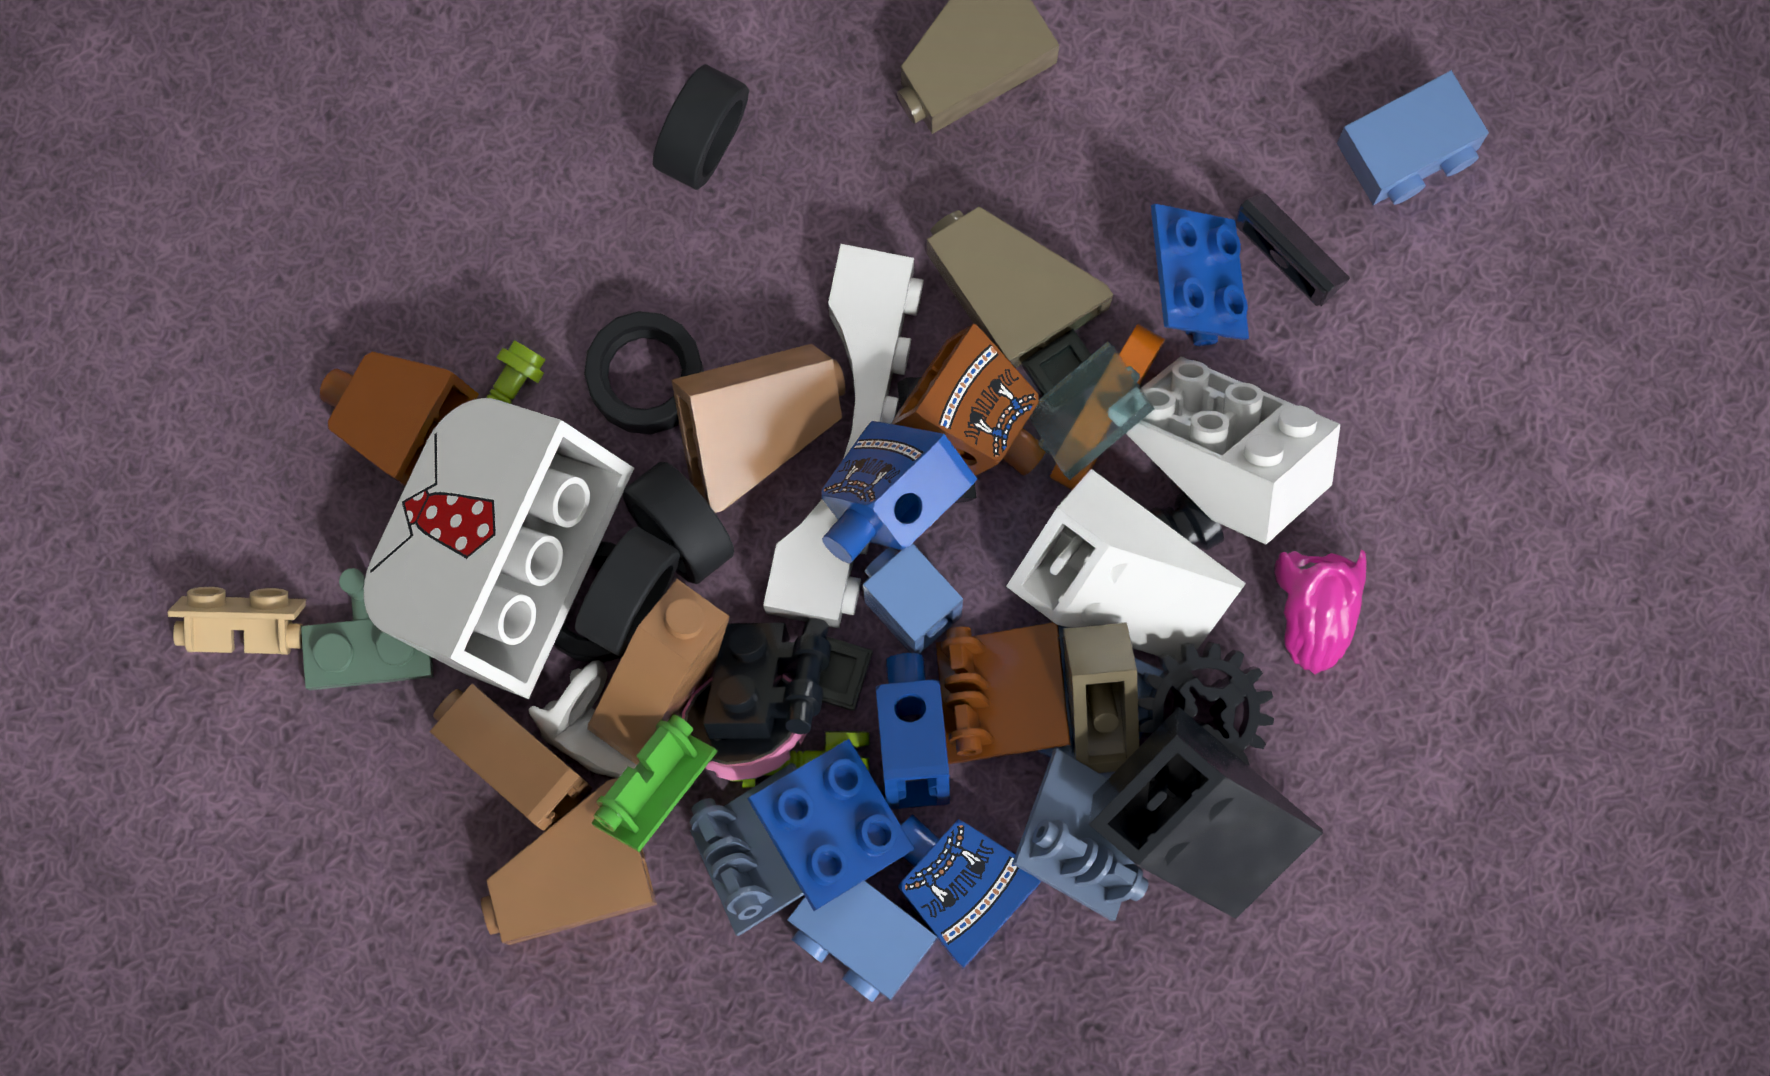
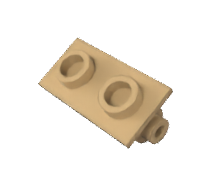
M219 587L190 589L187 591V596H182L168 610V617H184V621L175 622L173 632L174 644L176 646H185L187 652L232 653L235 650L234 630H244V653L289 655L291 648H302L301 626L303 624L292 623V620H295L304 609L306 599H288V591L277 588L254 590L250 592V598L226 597V590Z

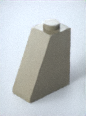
M949 0L902 64L901 85L903 88L897 91V96L909 119L914 124L923 119L931 134L1055 65L1058 58L1059 44L1031 0Z
M979 206L966 215L961 210L952 212L938 221L930 230L932 236L927 239L928 257L971 321L988 336L1015 368L1019 367L1022 361L1068 331L1079 329L1110 309L1113 293L1105 283Z

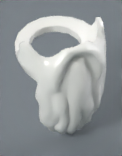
M592 661L583 669L577 668L571 672V683L558 701L549 702L543 709L532 706L529 709V714L539 728L541 737L546 743L558 748L593 773L619 778L628 766L634 769L637 765L587 729L588 723L595 712L591 707L601 694L608 674L601 661Z

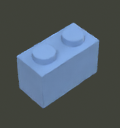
M1451 70L1346 125L1337 141V145L1372 205L1388 197L1396 205L1423 190L1426 185L1422 179L1443 169L1448 177L1472 165L1478 160L1479 156L1476 151L1479 150L1489 132Z
M913 543L900 552L895 548L889 547L865 569V573L869 576L863 584L865 604L909 653L920 654L962 616L963 598Z
M865 881L813 911L805 897L788 918V921L799 929L791 940L821 963L830 953L849 968L842 980L871 1002L875 1000L879 993L891 1001L937 940V936Z

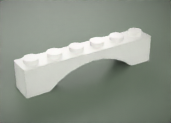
M841 244L828 307L829 316L844 343L854 378L855 406L853 425L845 457L871 421L891 424L897 414L899 398L888 396L893 373L905 374L911 338L901 337L905 314L917 316L924 280L913 278L914 258ZM823 500L817 504L797 528L776 544L763 606L766 614L804 622L808 619L817 618L827 622L829 627L839 628L842 613L854 615L861 578L851 577L853 562L846 563L835 557L822 541L823 536L838 520ZM869 543L860 552V554L867 555Z

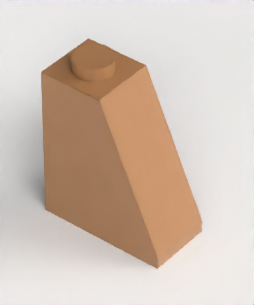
M808 344L673 379L672 386L690 482L715 513L724 511L842 418L839 396L845 394V380L839 363L815 345Z
M676 579L638 625L588 723L587 729L638 765L640 760L637 758V754L656 732L658 722L660 720L667 722L673 714L678 716L687 705L692 694L704 684L713 672L729 616Z
M473 684L464 693L459 689H455L442 701L434 712L433 718L438 722L429 732L544 832L574 809L592 789L584 779Z
M618 778L605 782L487 879L490 895L481 898V906L490 935L500 933L502 943L512 945L657 905L643 848L638 852L591 824L595 819L593 815L600 808L596 803L597 799L601 795L605 796Z

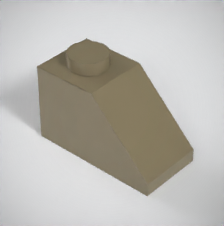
M1127 622L1063 629L1065 676L1074 759L1098 773L1116 772L1139 748L1137 667Z

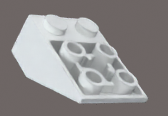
M1180 356L1112 411L1111 419L1211 520L1264 544L1271 541L1332 486L1340 431L1339 423L1322 417L1307 407L1297 406L1268 394L1253 384L1243 383L1214 371L1201 362Z
M1091 469L1056 508L1006 587L1060 626L1075 628L1127 622L1132 648L1157 656L1163 653L1168 654L1178 662L1182 660L1181 644H1193L1197 650L1246 583Z

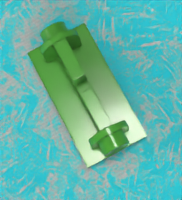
M675 714L667 722L663 720L658 722L656 732L637 754V758L640 760L638 765L634 769L628 766L605 796L601 795L596 801L600 808L593 815L595 819L591 824L638 852L641 851L718 752L714 747L691 736L693 728L684 719Z

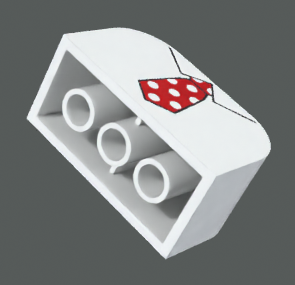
M491 398L471 400L456 407L438 423L429 436L370 561L364 581V603L369 618L381 631L468 676L529 699L634 467L560 419Z

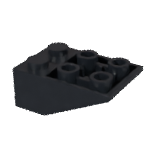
M1180 707L1093 794L1089 825L1137 866L1235 919L1323 834V829Z

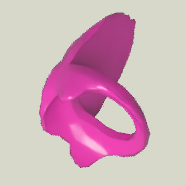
M1364 550L1360 551L1357 562L1333 553L1324 557L1305 556L1296 551L1288 554L1282 552L1279 554L1278 560H1276L1274 566L1276 582L1288 593L1284 609L1286 618L1285 647L1295 664H1299L1304 670H1310L1315 675L1332 668L1343 657L1353 639L1361 612L1362 594L1366 582L1367 560ZM1309 562L1317 563L1308 569L1298 568L1305 566Z

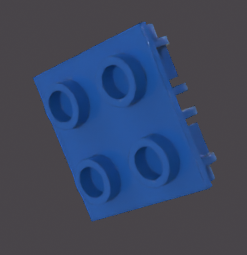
M1160 204L1150 205L1164 327L1186 331V334L1193 336V344L1196 346L1215 344L1218 342V336L1241 340L1249 339L1247 323L1248 304L1243 289L1240 263L1241 244L1237 235L1236 221L1234 219Z
M850 739L747 798L813 911L915 850Z

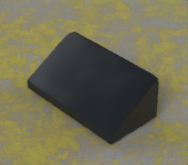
M1263 193L1251 197L1240 205L1235 219L1236 227L1316 306H1322L1349 281L1350 277L1267 194Z

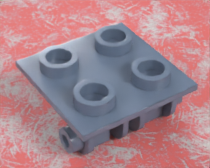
M1054 749L1012 864L1110 921H1115L1121 902L1129 899L1138 901L1144 896L1148 888V879L1143 877V871L1139 866L1135 865L1133 861L1089 825L1093 794L1108 778L1061 750Z
M794 763L781 769L724 807L716 805L714 799L708 798L697 802L691 808L693 817L690 820V832L737 936L745 933L804 895L747 799L796 770L797 768Z

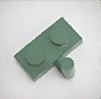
M350 568L345 570L339 579L342 590L351 596L353 621L301 626L305 688L307 690L433 678L431 656L388 635L373 624L364 603L365 575L358 569Z

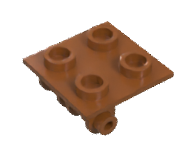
M1052 622L972 636L971 628L953 627L946 630L947 639L936 642L948 764L1070 745L1059 628L1057 624Z

